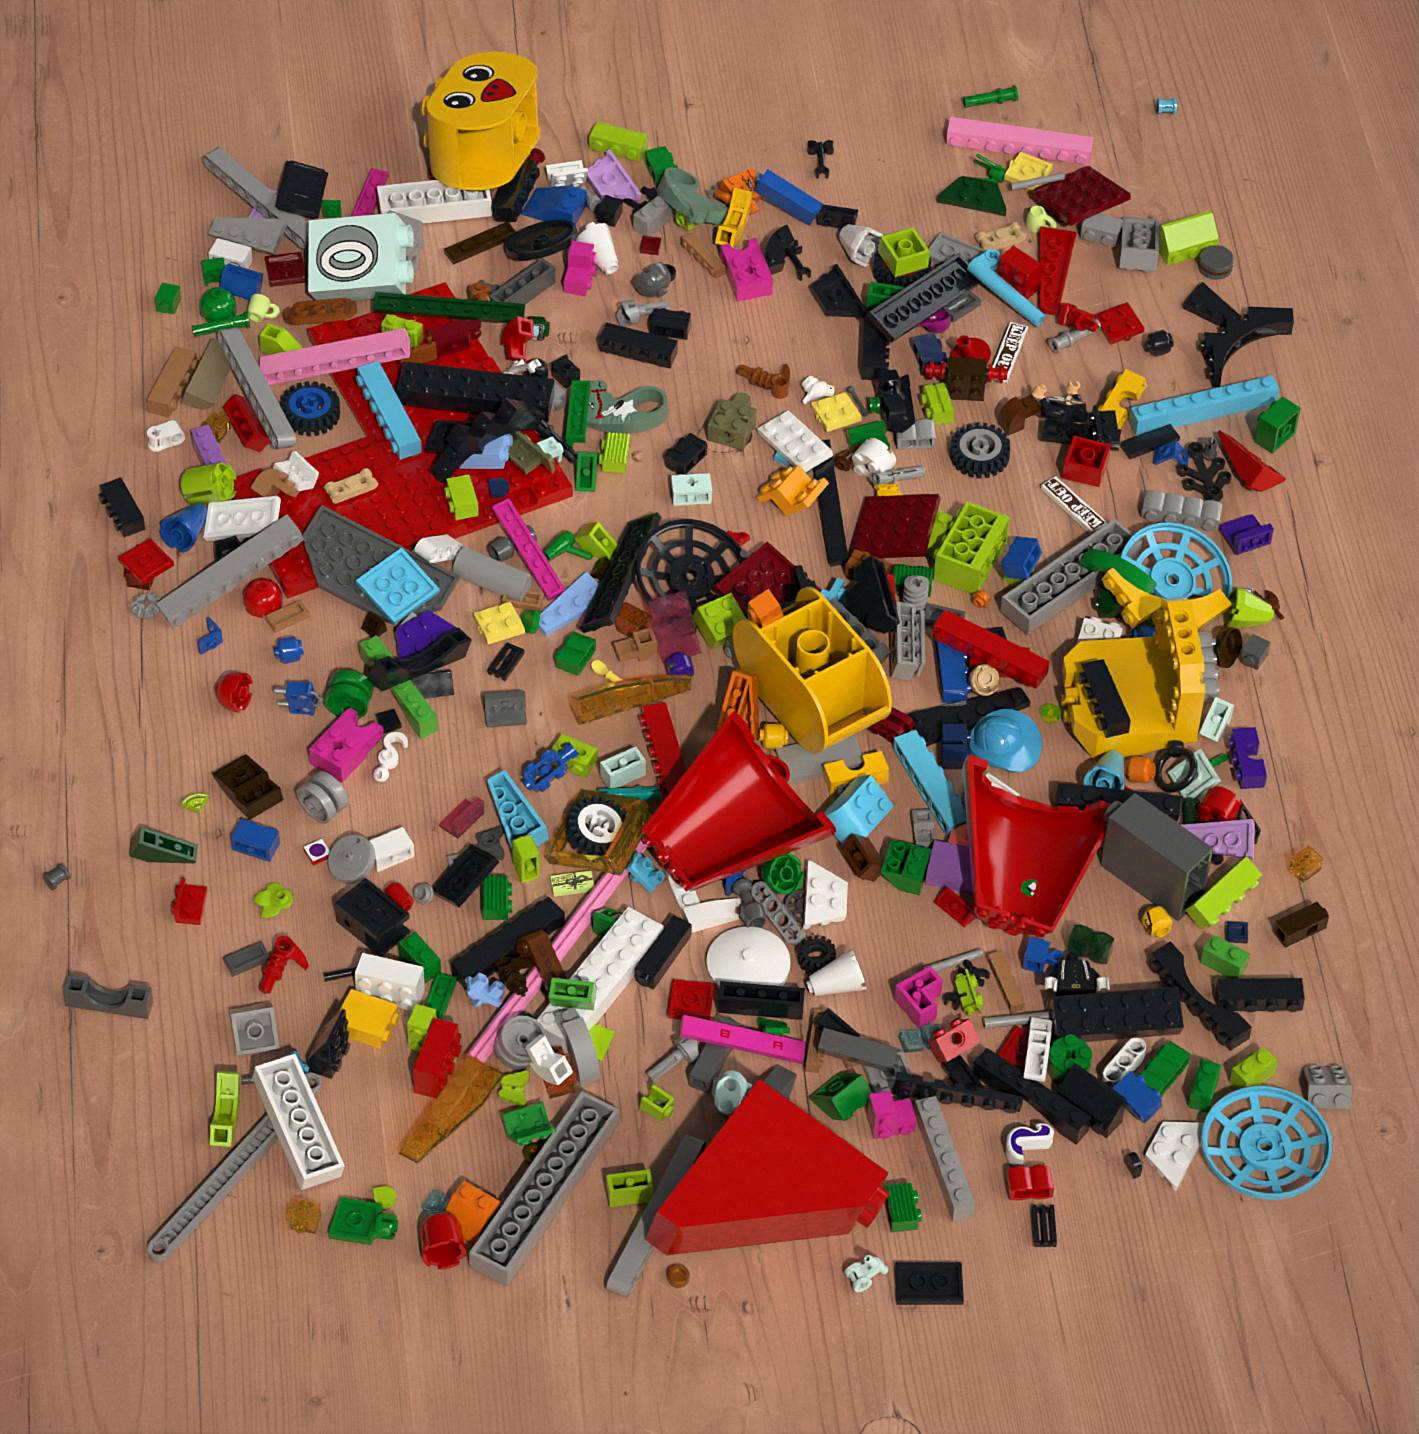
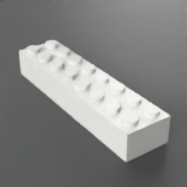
M630 907L623 912L569 979L594 982L597 993L594 1011L576 1009L578 1015L583 1017L588 1030L594 1024L596 1025L635 976L636 968L663 931V925ZM550 1003L538 1017L537 1021L543 1026L550 1046L570 1057L567 1042L555 1020L554 1014L569 1008L552 1006Z

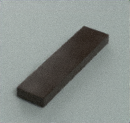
M507 221L445 248L444 254L454 265L505 243L516 231Z

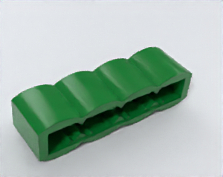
M1171 1041L1166 1045L1162 1044L1156 1053L1157 1056L1154 1059L1148 1060L1142 1074L1138 1073L1146 1081L1145 1085L1150 1089H1156L1161 1096L1164 1095L1166 1090L1172 1086L1177 1077L1185 1070L1191 1058V1053Z

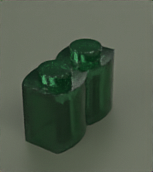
M1074 925L1069 938L1068 951L1070 953H1077L1078 957H1088L1095 963L1107 964L1112 954L1114 938L1104 932H1094L1091 928L1084 925Z

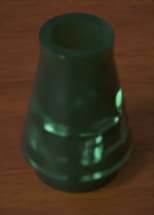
M1192 797L1184 799V802L1181 804L1182 825L1196 823L1199 815L1196 811L1200 803L1198 799Z

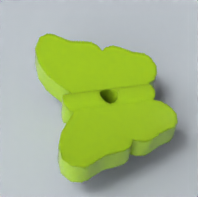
M528 1070L502 1076L500 1078L502 1089L498 1093L499 1099L524 1107L527 1102L524 1087L529 1082L530 1077Z

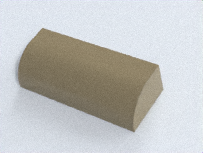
M211 339L184 393L182 403L196 409H208L214 404L231 369L218 340Z

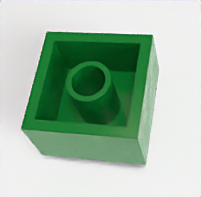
M1283 396L1279 400L1272 402L1270 407L1265 412L1262 411L1257 418L1258 425L1255 430V443L1273 454L1296 434L1301 408Z

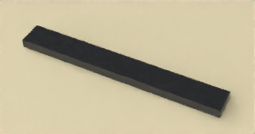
M830 439L822 440L831 449ZM832 456L815 466L816 480L825 478L829 482L819 494L830 567L846 564L849 559Z

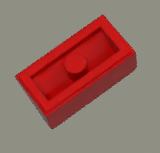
M947 886L934 901L936 905L964 928L977 918L974 908Z

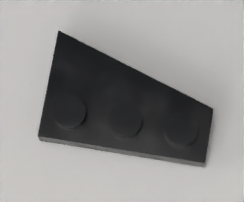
M1203 281L1183 305V309L1221 328L1225 327L1226 319L1241 320V315Z

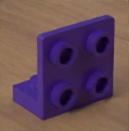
M1253 514L1219 526L1220 531L1236 555L1271 544L1274 531L1270 523L1263 526L1260 525Z

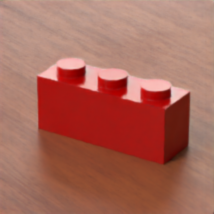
M234 394L223 408L244 446L261 452L270 443V440L249 400Z

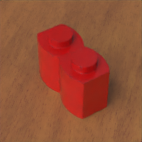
M1037 1164L1028 1168L1016 1165L1007 1169L1006 1181L1010 1200L1021 1201L1030 1198L1048 1199L1053 1197L1054 1184L1050 1166Z

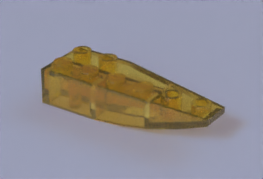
M690 675L645 676L604 684L570 695V708L579 725L591 723L594 720L610 717L623 711H629L639 706H645L649 703L690 691L691 677Z
M467 1055L403 1145L399 1154L418 1164L484 1106L505 1076V1073Z

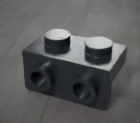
M823 204L819 211L818 225L843 228L848 224L856 225L858 209Z

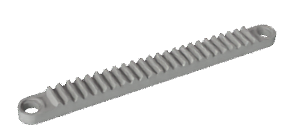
M307 1073L305 1074L307 1081L317 1083L314 1088H311L316 1098L322 1090V1080L318 1074ZM268 1114L150 1241L147 1250L148 1256L153 1262H164L178 1247L181 1248L182 1243L188 1240V1236L193 1235L194 1230L199 1228L200 1223H204L205 1218L210 1216L211 1211H215L216 1206L221 1204L222 1199H226L227 1194L232 1192L233 1187H237L238 1182L243 1180L244 1175H248L249 1170L254 1168L255 1163L259 1162L262 1156H265L266 1151L270 1150L273 1144H276L278 1136ZM156 1247H163L165 1249L162 1254L153 1253Z

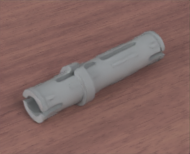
M919 465L898 470L888 469L886 472L873 474L872 480L878 486L886 483L895 484L897 481L922 478L925 476V468Z

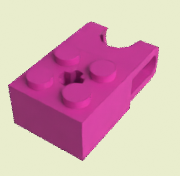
M756 238L748 239V247L744 250L733 249L730 243L720 245V257L722 263L726 266V276L737 302L772 295L773 278Z
M348 708L309 748L310 764L321 771L329 773L341 783L364 761L367 753L383 736V726L376 722L371 723L367 727L356 726L359 720L358 712L352 708Z

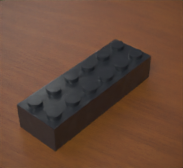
M1178 987L1053 996L1049 1003L1054 1042L1068 1034H1073L1084 1042L1179 1035L1184 1028Z

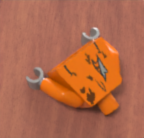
M751 168L722 180L719 189H717L716 185H713L712 190L707 189L708 198H717L730 205L735 187L753 192L749 208L751 209L750 215L758 212L759 208L756 203L761 198V195L754 191L757 186L755 181L758 177L756 170Z

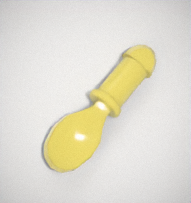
M599 660L592 662L591 667L594 673L606 675L605 678L609 679L619 688L625 686L624 680L615 675L612 670L609 671L603 662Z

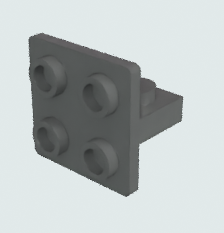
M525 691L484 694L487 727L527 724Z

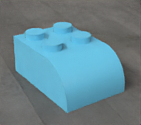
M866 775L856 777L824 814L835 825L836 832L834 835L843 845L853 834L864 837L868 836L894 805L873 776Z

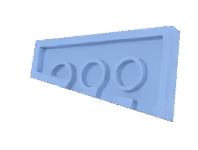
M587 571L540 614L538 629L545 637L586 614L599 586Z

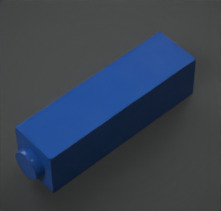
M769 169L766 170L764 175L760 173L755 181L757 186L754 191L809 226L823 203Z

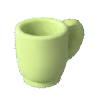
M1033 206L1029 210L1026 228L1030 232L1040 233L1041 226L1057 228L1055 220L1046 215L1043 207Z
M254 294L251 296L248 304V318L254 322H261L264 318H276L280 314V309L277 305L271 304L266 296ZM269 308L273 309L271 314H267Z

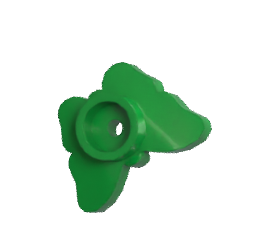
M762 1017L758 1018V1026L763 1029L764 1033L783 1037V1033H790V1028L787 1027L785 1022Z

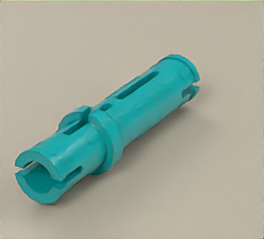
M641 785L637 786V788H599V801L601 796L606 797L605 801L610 799L638 800V802H642V800H660V787H642Z

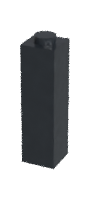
M676 916L671 918L636 968V981L640 985L655 989L692 935L691 923Z

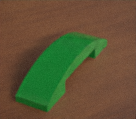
M1089 549L1079 562V565L1095 573L1098 570L1106 573L1111 568H1114L1126 581L1148 594H1151L1157 586V583L1140 568L1106 551Z

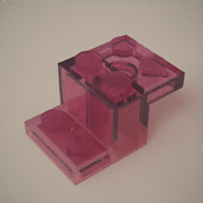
M686 590L648 600V606L653 619L652 626L663 663H667L671 655L677 652H682L689 656L702 653L696 633V623Z

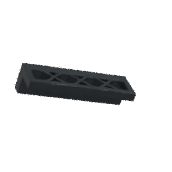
M1045 419L1042 441L1071 445L1073 436L1095 440L1092 439L1091 435L1093 426L1078 423L1065 424ZM1118 429L1119 438L1121 437L1122 429ZM1111 446L1110 450L1119 451V446Z

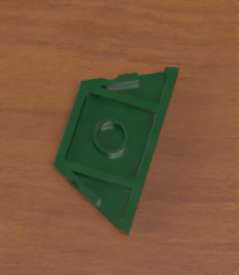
M961 176L939 194L937 198V203L1001 216H1006L1007 212L998 183L972 177Z

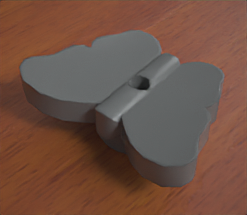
M497 826L488 829V831L484 830L477 833L476 840L479 844L476 847L495 856L499 860H503L504 849L500 845V838L504 832L503 827Z

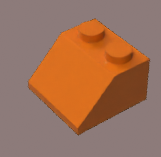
M464 1180L452 1195L444 1213H449L458 1219L461 1224L464 1240L474 1246L501 1208V1203Z

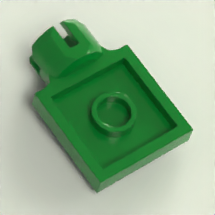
M340 1197L328 1233L329 1239L372 1245L374 1239L377 1238L393 1240L396 1234H392V1232H397L398 1229L397 1216L384 1213L383 1204Z

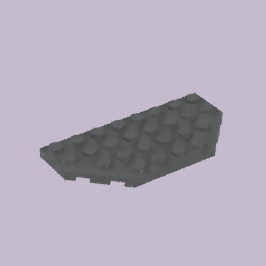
M321 505L302 535L317 587L367 613L372 612L384 622L390 623L385 615L356 585V580L402 546ZM402 547L440 589L436 596L416 609L414 613L420 616L429 610L431 612L441 611L459 582L460 576L435 563H429L418 554Z

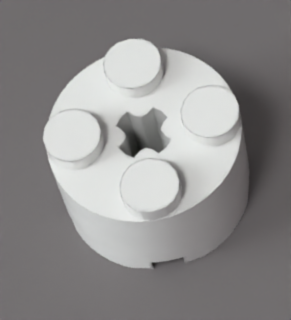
M876 438L866 439L852 455V462L855 466L853 470L859 476L864 474L869 477V480L873 483V474L892 469L896 464V457L893 452L890 454L887 451L888 446Z

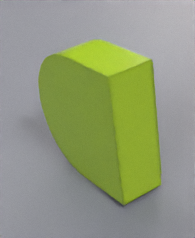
M388 1186L372 1188L375 1203L383 1204L384 1209L394 1206L396 1203V1192L393 1188Z

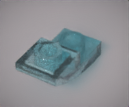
M922 1025L920 1030L900 1031L898 1038L904 1053L931 1049L927 1039L933 1036L932 1033L942 1028V1025Z

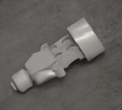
M580 185V189L587 190V206L591 211L595 212L597 205L601 204L602 200L593 191H590L584 185Z

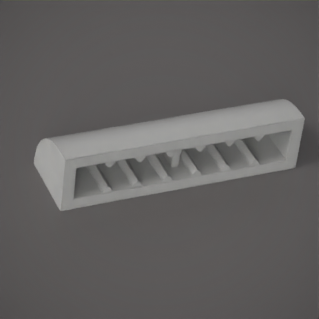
M466 547L460 550L455 559L452 572L459 575L461 579L503 596V594H506L509 599L522 601V597L526 596V592L532 588L531 574Z

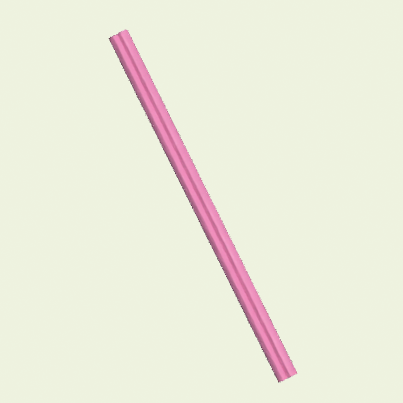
M649 819L644 820L551 942L559 962H561L592 921L594 912L602 908L629 871L626 868L632 862L634 853L639 852L642 855L648 847L642 839L645 835L641 829ZM536 966L532 967L525 976L527 981L526 987L528 988V991L525 993L526 996L522 997L512 993L466 1055L468 1057L466 1059L469 1063H474L477 1067L483 1065L494 1050V1041L502 1027L511 1018L520 1016L544 983Z

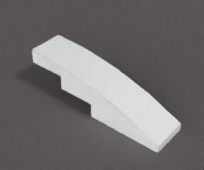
M1031 1017L1023 1077L1025 1079L1045 1082L1052 1020Z

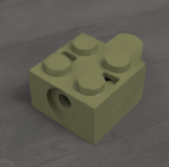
M737 393L732 402L720 399L708 424L707 441L744 450L756 425L757 409L751 407V397L748 394Z

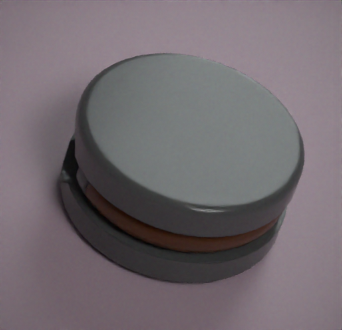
M1220 245L1208 246L1200 253L1199 270L1207 278L1215 280L1224 279L1232 272L1234 256L1226 247Z

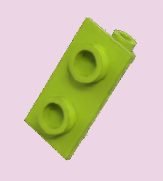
M965 969L967 975L957 974L954 980L959 995L967 993L966 996L960 997L963 1010L967 1012V1015L975 1014L977 1009L982 1014L981 1006L984 1005L981 993L977 994L975 988L978 986L977 979L974 974L971 975Z

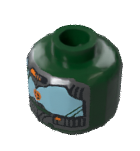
M527 317V319L533 320L534 338L531 340L543 341L545 337L549 336L550 323L547 322L545 317Z

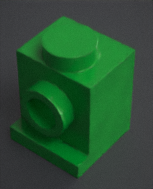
M224 257L201 260L205 286H209L208 283L221 282L222 271L227 266L224 263Z

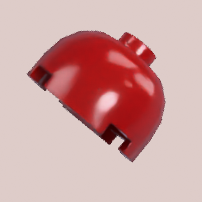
M258 578L250 582L243 594L246 611L252 616L263 618V615L280 609L283 605L280 587L274 581L267 578Z
M231 672L226 674L217 683L215 689L217 698L225 709L240 713V710H246L252 697V693H249V684H253L251 676L247 673Z

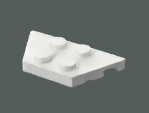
M809 860L806 865L803 929H810V926L815 924L823 926L830 922L844 921L847 912L848 882Z
M1162 1122L1145 1154V1160L1155 1167L1157 1173L1162 1178L1165 1177L1170 1182L1171 1188L1174 1191H1177L1202 1143L1204 1123Z

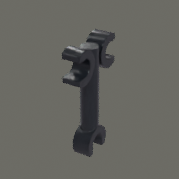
M814 140L808 141V154H818V167L815 174L817 179H819V174L821 173L825 174L826 178H829V169L825 165V154L832 155L834 153L832 140H827L824 143H817Z
M795 240L792 250L785 253L784 258L788 255L797 269L798 280L802 281V274H806L808 278H811V270L808 267H804L796 256L802 253L803 247H797L798 240Z
M964 960L963 966L968 968L967 970L971 975H975L978 986L983 987L985 980L980 977L989 979L990 972L986 969L979 970V968L973 967L971 961ZM958 968V974L967 975L965 969ZM957 989L954 993L947 994L944 999V1005L954 1001L953 1010H957L960 1006V997L963 994L959 995Z

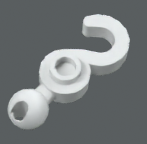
M391 732L384 738V750L378 755L380 767H377L373 772V777L376 781H386L389 777L388 770L398 765V753L391 743L400 742L403 748H407L408 740L403 733Z

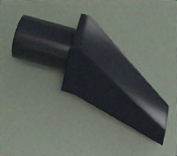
M644 186L641 190V193L647 195L650 201L658 196L654 187L649 189Z

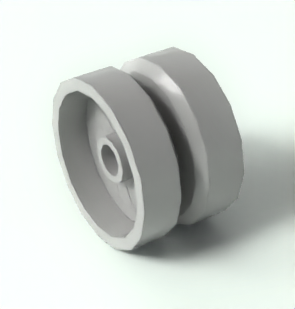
M318 771L310 778L309 782H305L296 791L297 799L304 811L315 821L322 824H327L334 818L336 813L341 812L349 804L347 793L342 785L325 771Z
M529 1016L511 1018L499 1031L494 1041V1050L498 1059L505 1066L512 1069L522 1070L530 1067L529 1062L531 1058L525 1047L540 1034L544 1035L547 1039L543 1026L536 1019Z

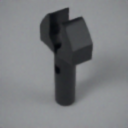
M630 198L623 199L625 204L634 209L633 215L648 204L647 201L637 203Z

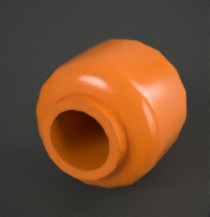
M1134 756L1130 759L1129 763L1125 764L1124 773L1128 775L1130 782L1149 783L1155 777V763H1152V760L1148 757Z

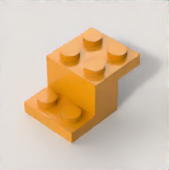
M800 465L788 466L780 472L778 470L770 477L771 481L760 488L761 492L756 498L760 503L772 499L785 516L808 508L829 482L825 478L811 480Z

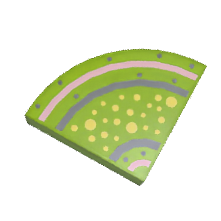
M206 793L191 794L182 800L181 807L200 813L208 801L209 795Z

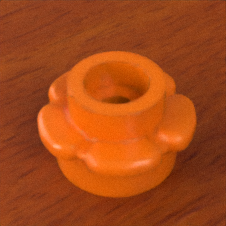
M979 590L972 595L975 606L978 608L988 607L991 599L985 591Z

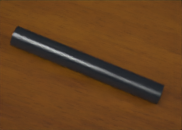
M357 967L324 973V981L355 976Z

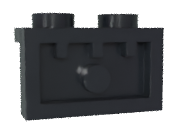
M1093 405V411L1089 413V422L1093 424L1091 429L1092 439L1111 444V446H1119L1120 438L1115 410L1098 411L1097 405Z

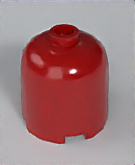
M436 1213L423 1221L420 1227L423 1262L428 1267H430V1264L438 1266L440 1270L450 1269L459 1265V1260L463 1256L466 1257V1248L461 1224L458 1219L449 1213Z

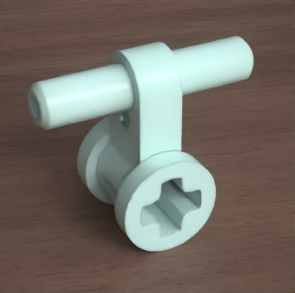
M866 1255L864 1257V1264L857 1262L845 1270V1275L853 1282L855 1292H862L872 1285L871 1278L877 1273H888L889 1269L881 1259Z

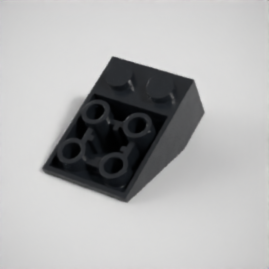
M342 1009L323 1027L307 1059L308 1072L330 1079L333 1078L335 1072H339L342 1058L350 1050V1043H348L349 1031H347L348 1019H346L345 1009Z

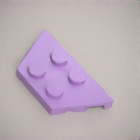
M611 150L606 151L604 158L598 159L593 166L588 168L586 179L601 200H603L605 195L622 200L625 198L632 200L641 199L640 191Z

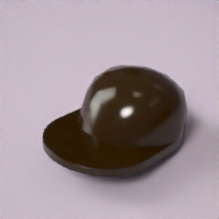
M1225 627L1217 633V658L1223 668H1230L1241 651L1243 641L1242 634L1238 628Z

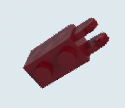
M464 319L428 329V337L431 336L432 342L436 344L437 358L468 349L471 345V340L482 335L480 330L481 322L476 319L465 322Z

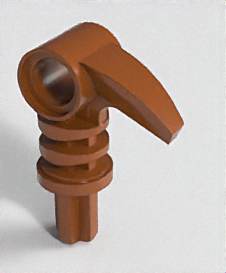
M742 364L739 366L737 373L751 379L752 385L759 384V387L765 386L766 390L772 388V396L777 399H783L788 396L790 385V368L788 364H783L782 374L776 375L769 374L768 371L763 372L761 367L753 369Z

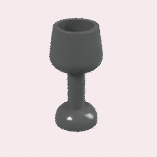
M527 525L528 530L537 542V535L534 529ZM500 537L488 546V552L491 558L502 562L513 557L515 546L506 537Z
M740 879L732 885L733 892L738 896H742L745 904L740 911V916L747 928H762L767 922L764 906L759 902L752 901L750 896L753 887L751 880Z

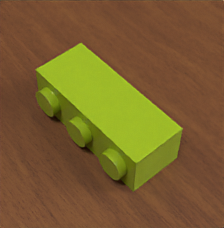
M596 122L589 136V149L604 153L611 150L615 156L641 162L645 150L648 149V135Z

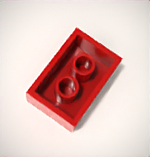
M433 1018L413 1068L414 1093L439 1099L441 1093L446 1091L448 1075L453 1074L455 1068L454 1060L456 1057L459 1058L462 1045H459L461 1033H459L458 1024Z

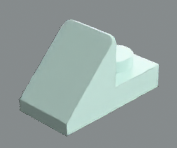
M1215 697L1199 734L1219 742L1226 724H1230L1234 705Z

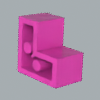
M572 241L568 253V269L564 278V293L586 296L588 289L591 290L592 276H596L597 265H594L597 259V252H594V244Z
M931 966L898 983L895 989V1000L918 1028L936 1020L938 1005L933 999L941 995L943 980Z
M891 1091L869 1094L867 1119L873 1139H886L894 1135H907L915 1132L917 1120L910 1099L893 1101Z

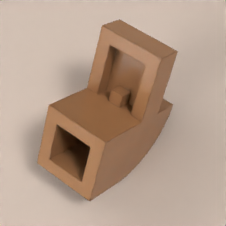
M278 469L264 470L257 476L251 486V489L263 497L277 496L281 490L296 498L300 492L294 488L295 483L288 480L289 474Z

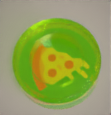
M1046 704L1042 707L1040 717L1045 723L1054 724L1060 720L1061 710L1057 705Z

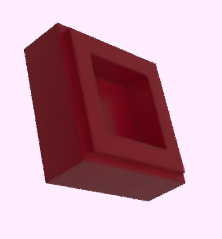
M643 236L640 253L659 255L661 238Z

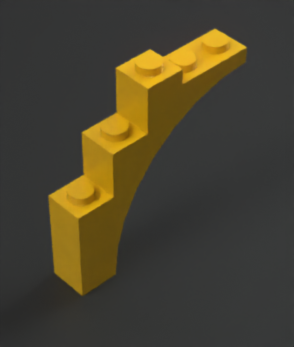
M1114 568L1106 572L1101 580L1104 586L1116 597L1117 602L1124 607L1121 613L1124 621L1133 629L1148 618H1151L1155 625V621L1159 620L1157 609L1161 607L1162 598L1150 595L1126 581ZM1220 589L1207 596L1191 599L1197 630L1200 631L1226 613L1232 605Z

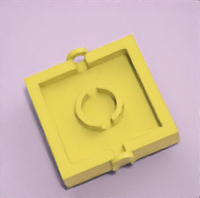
M1020 152L1014 161L1011 160L1009 168L1004 174V179L1015 183L1047 176L1052 171L1053 164ZM1042 184L1026 188L1033 190L1036 189V187L1041 186Z
M846 392L811 403V409L816 415V421L818 423L821 422L827 432L862 421V415Z
M511 602L473 613L474 620L478 625V632L483 635L487 644L525 633L521 618H519V614L516 613Z

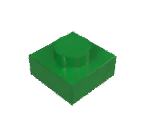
M323 200V218H341V200Z

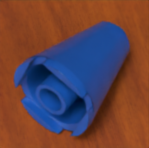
M194 503L165 518L160 525V535L166 545L172 549L174 547L180 549L179 552L189 551L194 546L206 522L207 508L201 503Z

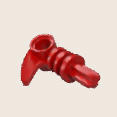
M1061 303L1057 318L1058 323L1073 326L1080 331L1089 330L1095 332L1096 329H1099V325L1093 320V314L1078 309L1076 305Z
M280 936L276 939L272 954H270L266 966L262 969L264 977L259 990L263 994H270L275 982L282 979V972L288 960H294L305 971L309 967L303 952L288 936ZM279 947H284L287 951H282Z

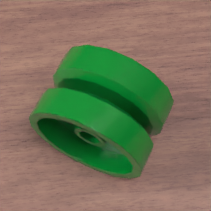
M338 671L331 677L329 689L324 699L325 706L328 711L338 717L348 708H352L358 712V719H360L368 711L374 685L368 680V677L357 671Z

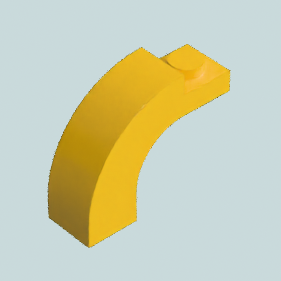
M734 188L727 217L724 223L719 225L715 244L730 243L732 248L737 246L749 218L752 191Z

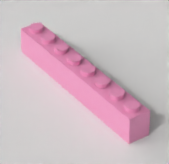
M950 117L946 145L1014 155L1023 152L1035 158L1089 165L1094 137Z
M405 328L262 356L260 357V369L268 384L273 385L354 369L377 361L384 363L410 358L411 340Z

